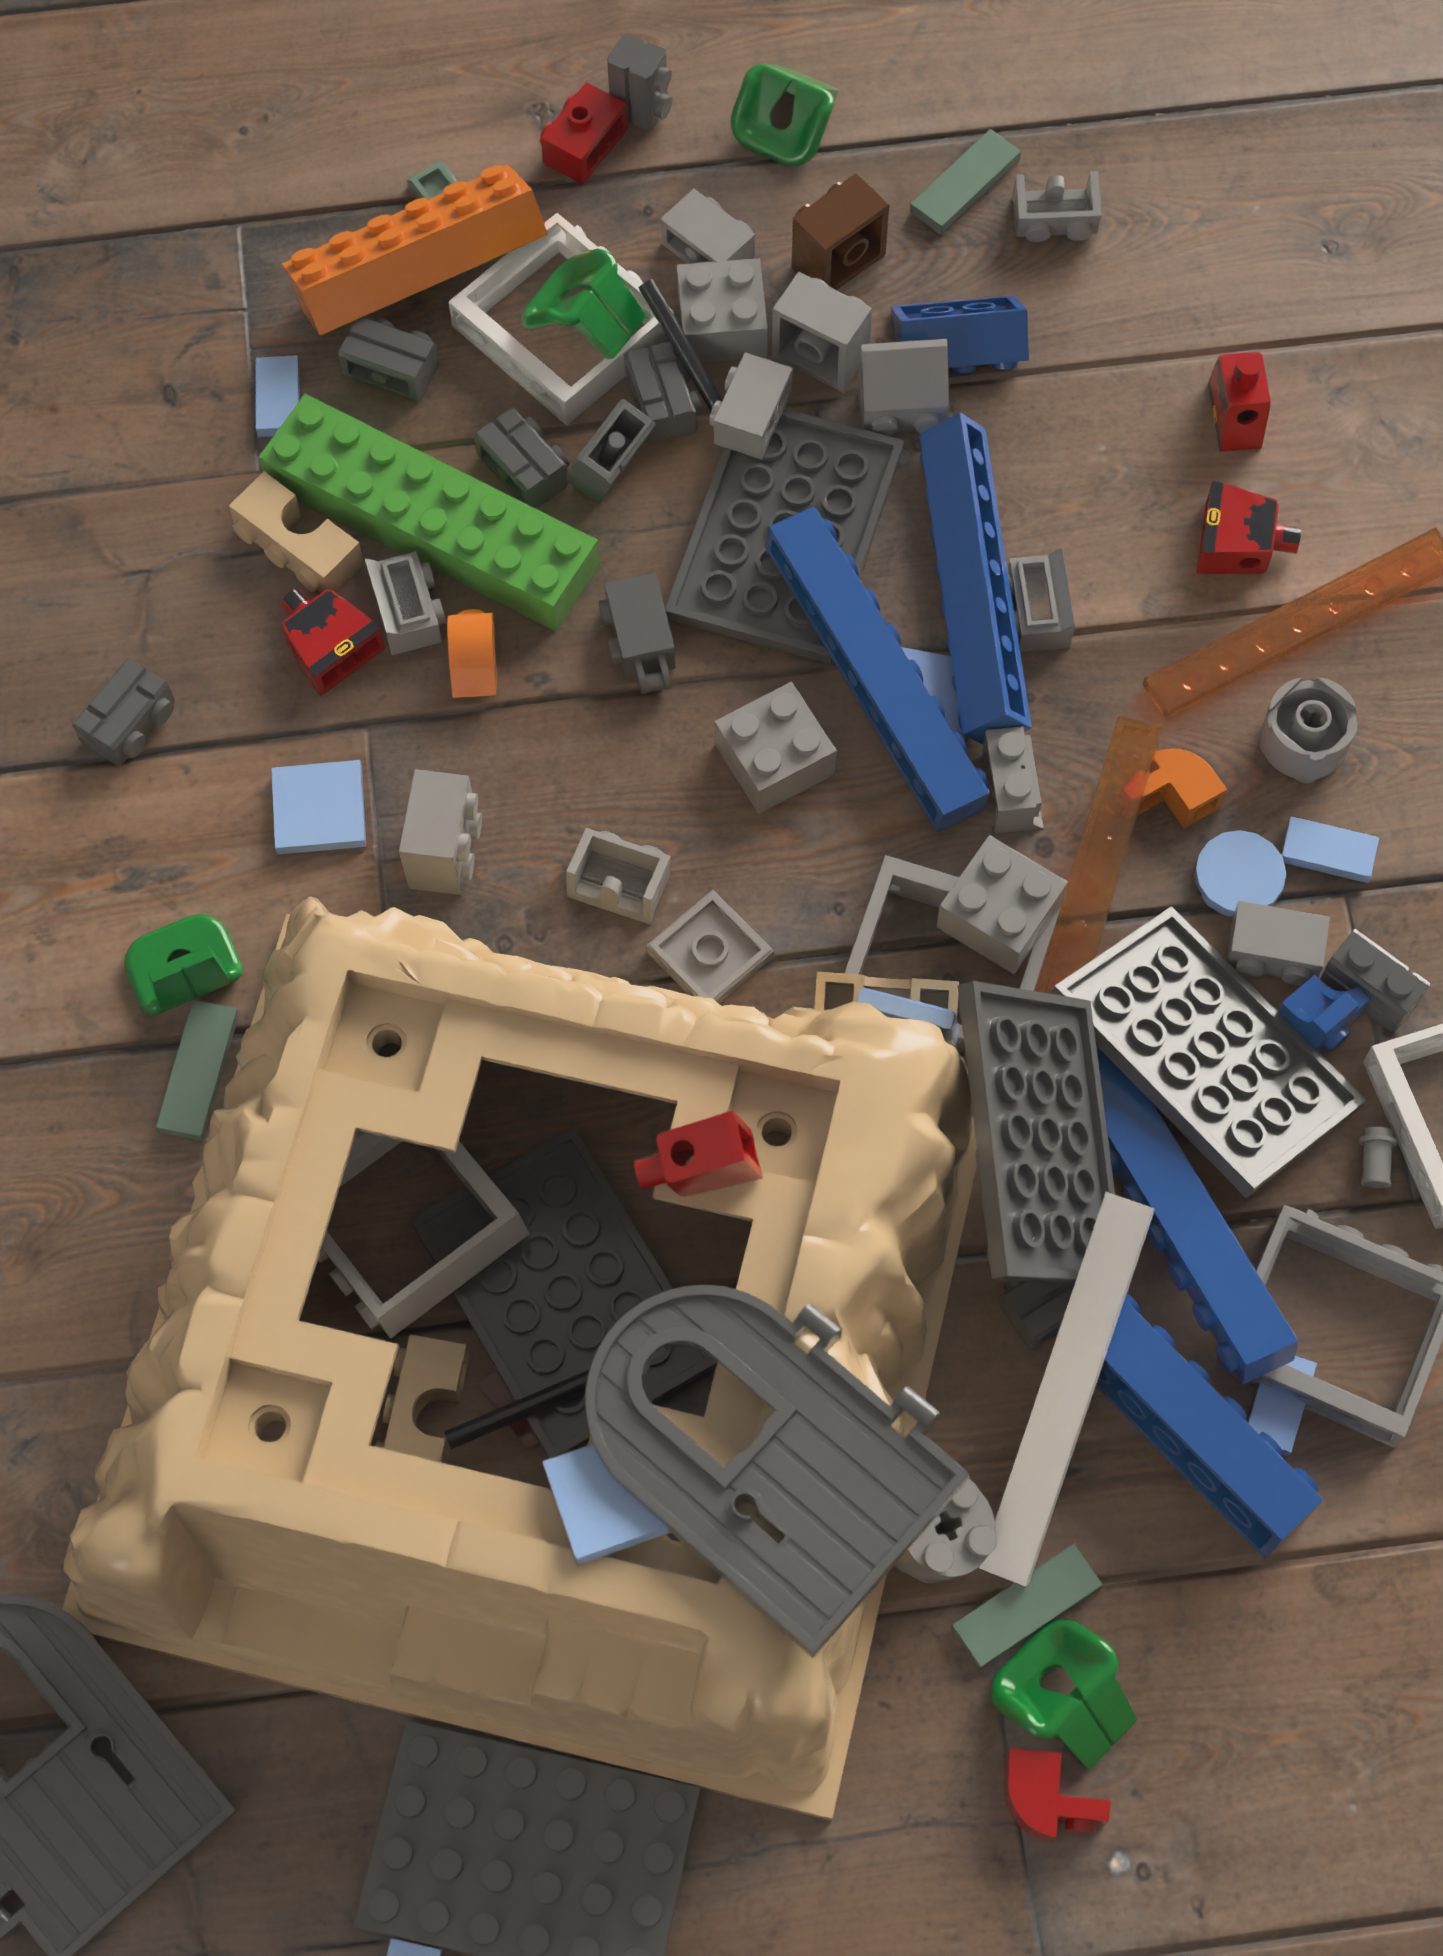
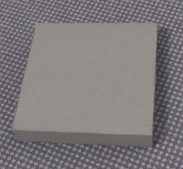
M714 890L710 891L646 945V952L688 995L713 998L718 1004L774 957V950Z

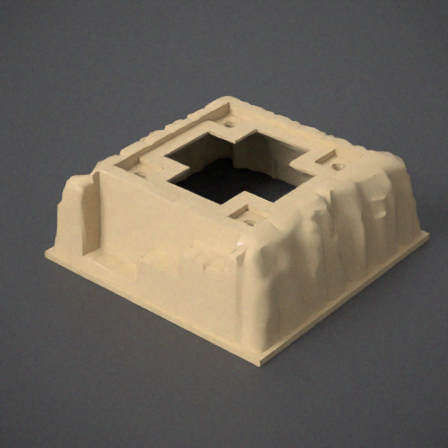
M309 897L303 900L291 914L286 915L276 949L273 951L262 977L264 986L251 1026L246 1030L242 1038L241 1049L236 1055L238 1066L235 1075L225 1087L224 1108L214 1110L210 1121V1131L206 1138L207 1143L203 1152V1164L192 1182L195 1199L191 1211L181 1216L171 1228L169 1240L172 1269L169 1272L167 1282L158 1288L160 1307L150 1338L144 1343L142 1349L126 1371L128 1380L125 1395L128 1406L121 1428L113 1430L108 1440L106 1451L95 1468L94 1479L99 1490L97 1502L81 1510L75 1528L70 1534V1542L64 1560V1571L71 1579L62 1609L78 1620L93 1637L645 1775L694 1785L702 1789L832 1821L886 1575L815 1657L812 1658L684 1543L674 1541L666 1534L577 1565L551 1489L370 1446L398 1351V1344L302 1322L299 1319L356 1132L362 1131L455 1153L481 1062L485 1060L677 1104L671 1129L733 1110L752 1129L763 1179L690 1196L678 1195L665 1183L655 1186L653 1199L752 1221L736 1290L746 1292L770 1304L792 1323L797 1319L801 1310L808 1303H811L842 1329L841 1338L827 1353L887 1404L891 1405L897 1395L907 1385L925 1399L977 1167V1147L974 1122L970 1111L971 1096L968 1070L964 1058L960 1057L955 1047L945 1042L941 1029L933 1023L921 1020L888 1018L869 1003L851 1002L825 1011L792 1007L773 1019L767 1017L765 1013L760 1012L755 1007L720 1006L713 998L690 996L655 986L642 987L630 985L628 981L617 977L609 978L592 972L545 965L519 956L493 953L485 944L472 938L461 940L444 922L421 915L413 917L395 907H391L376 917L362 910L349 917L329 913L317 898ZM394 1043L401 1046L399 1052L394 1056L381 1057L377 1055L379 1049L386 1044ZM781 1131L790 1140L782 1146H771L763 1138L769 1132ZM693 1157L688 1160L687 1164L692 1161ZM807 1328L794 1344L808 1354L820 1338ZM719 1362L717 1363L704 1417L653 1405L723 1467L728 1464L738 1451L743 1453L749 1445L755 1443L757 1436L763 1431L761 1426L775 1412ZM904 1410L891 1426L906 1438L918 1421ZM273 1421L286 1423L285 1433L280 1439L274 1442L261 1440L262 1430L267 1424ZM590 1435V1437H589V1441H588V1445H587V1446L593 1444L592 1439H591V1435ZM740 1503L735 1508L737 1513L751 1516L752 1521L778 1544L784 1539L760 1516L759 1518L757 1517L756 1510L750 1503Z

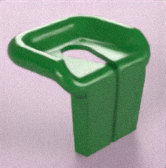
M773 64L755 65L745 74L731 113L730 123L733 135L741 145L787 166H801L809 162L819 149L839 89L787 67ZM786 91L795 95L793 117L790 126L782 130L773 125L771 112Z
M598 248L577 254L562 263L526 306L521 316V322L527 330H537L552 325L574 326L607 359H612L617 356L647 316L622 278L618 275V266L614 256L608 251ZM576 287L586 288L584 291L561 301L572 289Z
M204 914L185 917L137 938L129 946L124 958L125 973L138 1004L145 1014L151 1016L161 1014L192 1001L196 997H201L237 981L243 974V965L227 929L216 918ZM184 950L190 952L168 962L169 957L176 951Z
M1056 1620L1041 1627L998 1670L991 1683L990 1697L997 1710L1034 1737L1045 1740L1056 1738L1088 1770L1137 1721L1119 1682L1115 1678L1119 1666L1115 1651L1103 1638L1073 1620ZM1062 1668L1076 1687L1068 1695L1046 1690L1040 1687L1042 1676L1050 1669Z

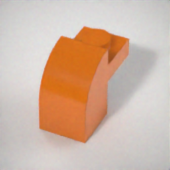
M467 609L461 611L458 615H448V655L452 698L496 696L494 613H484V611L479 609Z
M1163 749L1150 754L1145 773L1136 774L1125 782L1117 808L1125 820L1129 821L1154 806L1165 802L1180 825L1185 829L1221 809L1228 789L1213 768L1200 756L1182 749Z

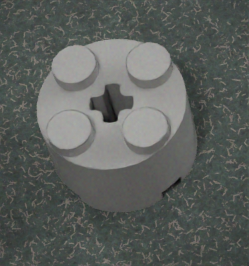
M1317 677L1316 681H1301L1302 678L1292 679L1282 685L1270 702L1260 731L1259 748L1269 763L1281 773L1305 784L1313 783L1339 768L1347 755L1358 726L1355 712L1356 706L1351 695L1336 682Z
M968 1479L964 1486L896 1562L894 1566L897 1569L918 1579V1581L939 1583L972 1572L993 1552L997 1542L994 1515L987 1499L978 1490L973 1481ZM935 1525L940 1526L942 1531L941 1535H938L936 1533Z

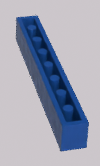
M960 412L919 434L922 450L920 461L925 471L927 485L925 496L930 506L932 519L930 530L935 542L938 561L936 563V571L941 581L943 595L941 607L946 617L948 630L947 647L952 657L954 671L952 683L957 693L960 713L958 715V724L963 735L983 745L985 730L1023 726L1025 732L1031 729L1032 725L986 430Z
M814 506L769 526L765 545L767 552L935 831L938 833L982 812L990 794V785L985 773L980 768L975 769L968 758V750L963 737L957 731L953 732L946 722L942 703L937 696H931L924 686L920 667L913 659L909 660L902 650L898 631L892 624L887 625L880 614V606L876 595L870 588L865 589L858 578L856 563L850 554H844L837 543V535L832 523L828 519H822Z
M1096 1046L1112 1174L1116 1173L1124 1185L1122 1187L1124 1198L1155 1208L1147 1232V1238L1155 1251L1162 1250L1170 1262L1168 1269L1175 1286L1180 1291L1186 1289L1194 1303L1192 1305L1193 1314L1203 1331L1210 1330L1218 1343L1216 1350L1222 1365L1228 1372L1235 1371L1243 1385L1294 1361L1299 1340L1156 1107Z

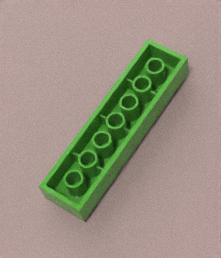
M307 394L302 396L258 457L262 472L265 471L296 495L297 501L402 554L417 551L421 564L429 562L431 569L557 632L600 567L597 539Z

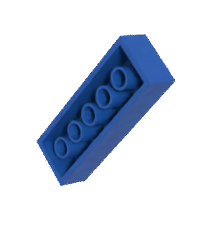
M1127 1293L1096 1387L1254 1549L1266 1559L1324 1500L1317 1493L1319 1491L1318 1485L1304 1470L1300 1468L1294 1470L1281 1457L1283 1454L1282 1449L1271 1436L1265 1432L1258 1434L1245 1421L1247 1415L1242 1407L1229 1396L1223 1398L1210 1385L1211 1379L1207 1372L1195 1361L1190 1360L1187 1362L1174 1349L1176 1344L1173 1338L1162 1327L1158 1325L1152 1327L1139 1314L1141 1309L1138 1303Z

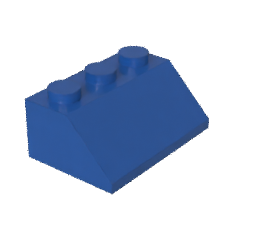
M1014 295L891 306L895 342L947 339L948 368H951L953 373L976 371V365L993 364L994 369H1012L1018 367V361H1029L1027 309Z

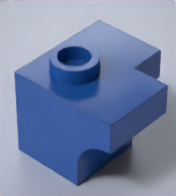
M1313 975L1282 1002L1278 1012L1319 1053L1324 1048L1332 1052L1348 1038L1350 1032L1347 1028L1362 1016L1371 999L1358 986L1349 991H1336L1326 986L1316 975Z

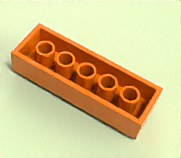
M508 164L505 166L495 165L485 169L480 177L469 182L461 181L448 185L444 188L443 193L430 199L420 198L413 200L406 205L403 211L391 216H377L371 219L367 226L355 232L345 231L338 233L329 240V243L316 249L305 248L299 250L291 256V260L282 263L301 310L321 336L547 236L548 233L530 186Z

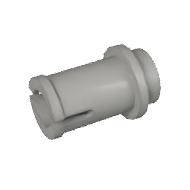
M1368 1127L1364 1130V1136L1359 1138V1144L1364 1146L1362 1186L1375 1189L1391 1187L1392 1148L1396 1147L1398 1142L1393 1137L1392 1129Z

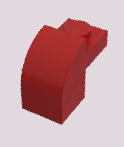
M1010 1748L1006 1753L1005 1801L1012 1818L1026 1833L1039 1840L1052 1842L1057 1837V1822L1065 1823V1831L1078 1834H1096V1826L1104 1827L1109 1822L1110 1800L1059 1795L1061 1753Z

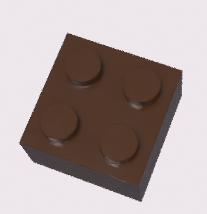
M857 173L844 182L839 181L835 183L823 197L813 204L804 205L793 217L791 268L796 273L800 272L810 278L821 279L829 287L835 290L839 289L886 255L890 204Z

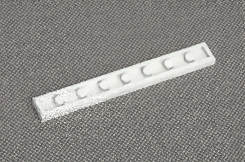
M1108 1192L1105 1193L995 1519L996 1547L979 1566V1569L1023 1586L1029 1585L1155 1208Z

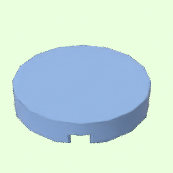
M1238 830L1224 832L1208 841L1199 853L1194 879L1202 893V899L1209 907L1222 915L1233 917L1238 901L1273 906L1284 889L1286 869L1283 857L1273 843L1259 834Z

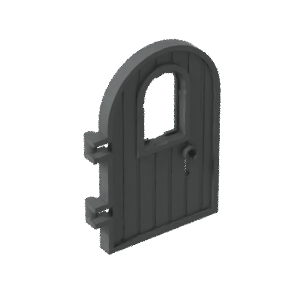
M693 1285L667 1290L639 1303L616 1322L603 1339L592 1361L586 1386V1414L591 1439L597 1455L612 1478L627 1493L665 1524L673 1535L808 1655L814 1658L969 1479L970 1473L925 1436L938 1421L940 1412L908 1385L904 1387L894 1402L889 1405L827 1353L841 1338L842 1329L811 1303H808L801 1310L797 1319L792 1323L770 1304L746 1292L729 1287ZM807 1328L820 1338L808 1354L794 1344ZM679 1344L691 1345L704 1350L775 1411L761 1426L763 1431L757 1436L755 1443L749 1445L743 1453L738 1451L725 1467L654 1407L645 1395L642 1386V1375H646L654 1359L667 1352L665 1348L668 1346ZM904 1410L918 1421L906 1438L891 1426ZM740 1503H750L754 1506L757 1517L759 1518L760 1516L784 1539L778 1544L752 1521L751 1516L741 1515L737 1513L735 1508Z
M0 1594V1652L8 1655L18 1665L68 1726V1729L52 1743L49 1742L44 1746L41 1756L30 1758L25 1763V1766L11 1778L0 1766V1940L8 1938L23 1924L48 1956H75L238 1811L93 1635L78 1620L58 1606L42 1599L17 1594ZM103 1738L110 1740L111 1751L135 1778L132 1783L127 1785L107 1759L96 1755L95 1746L99 1740ZM14 1890L25 1903V1906L21 1907L11 1916L1 1902Z

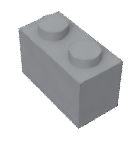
M692 189L660 218L661 244L687 264L755 259V234L745 222L735 220L723 211L716 200L711 197L706 198L695 189Z
M745 352L738 368L732 366L729 370L724 388L727 392L723 401L717 400L712 408L709 425L714 426V444L762 460L792 393L793 368Z
M1238 901L1231 920L1226 961L1236 971L1246 977L1268 975L1282 978L1284 982L1291 985H1303L1313 975L1319 977L1324 967L1330 917Z

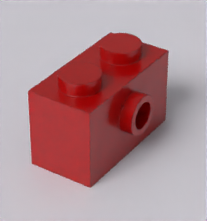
M585 82L576 94H571L567 98L562 112L554 122H548L543 128L540 135L543 164L584 185L627 131V103Z

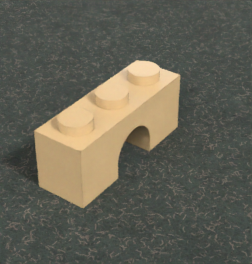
M265 471L229 505L234 521L232 527L235 533L246 543L251 544L255 542L263 548L266 556L276 566L280 568L286 566L292 570L299 582L311 592L318 590L322 593L325 590H333L337 593L364 565L360 543L329 519H326L316 530L307 534H296L289 531L301 518L296 495Z
M817 972L814 1009L825 1011L851 1002H857L860 989L868 988L953 1010L957 1018L959 981L917 978L887 979L867 977L860 974Z
M409 1335L407 1348H399L395 1360L394 1376L400 1377L396 1395L389 1394L384 1407L383 1423L389 1424L385 1442L378 1441L376 1447L447 1464L450 1449L446 1439L422 1433L417 1428V1419L421 1410L433 1401L461 1402L470 1362V1354L466 1344Z

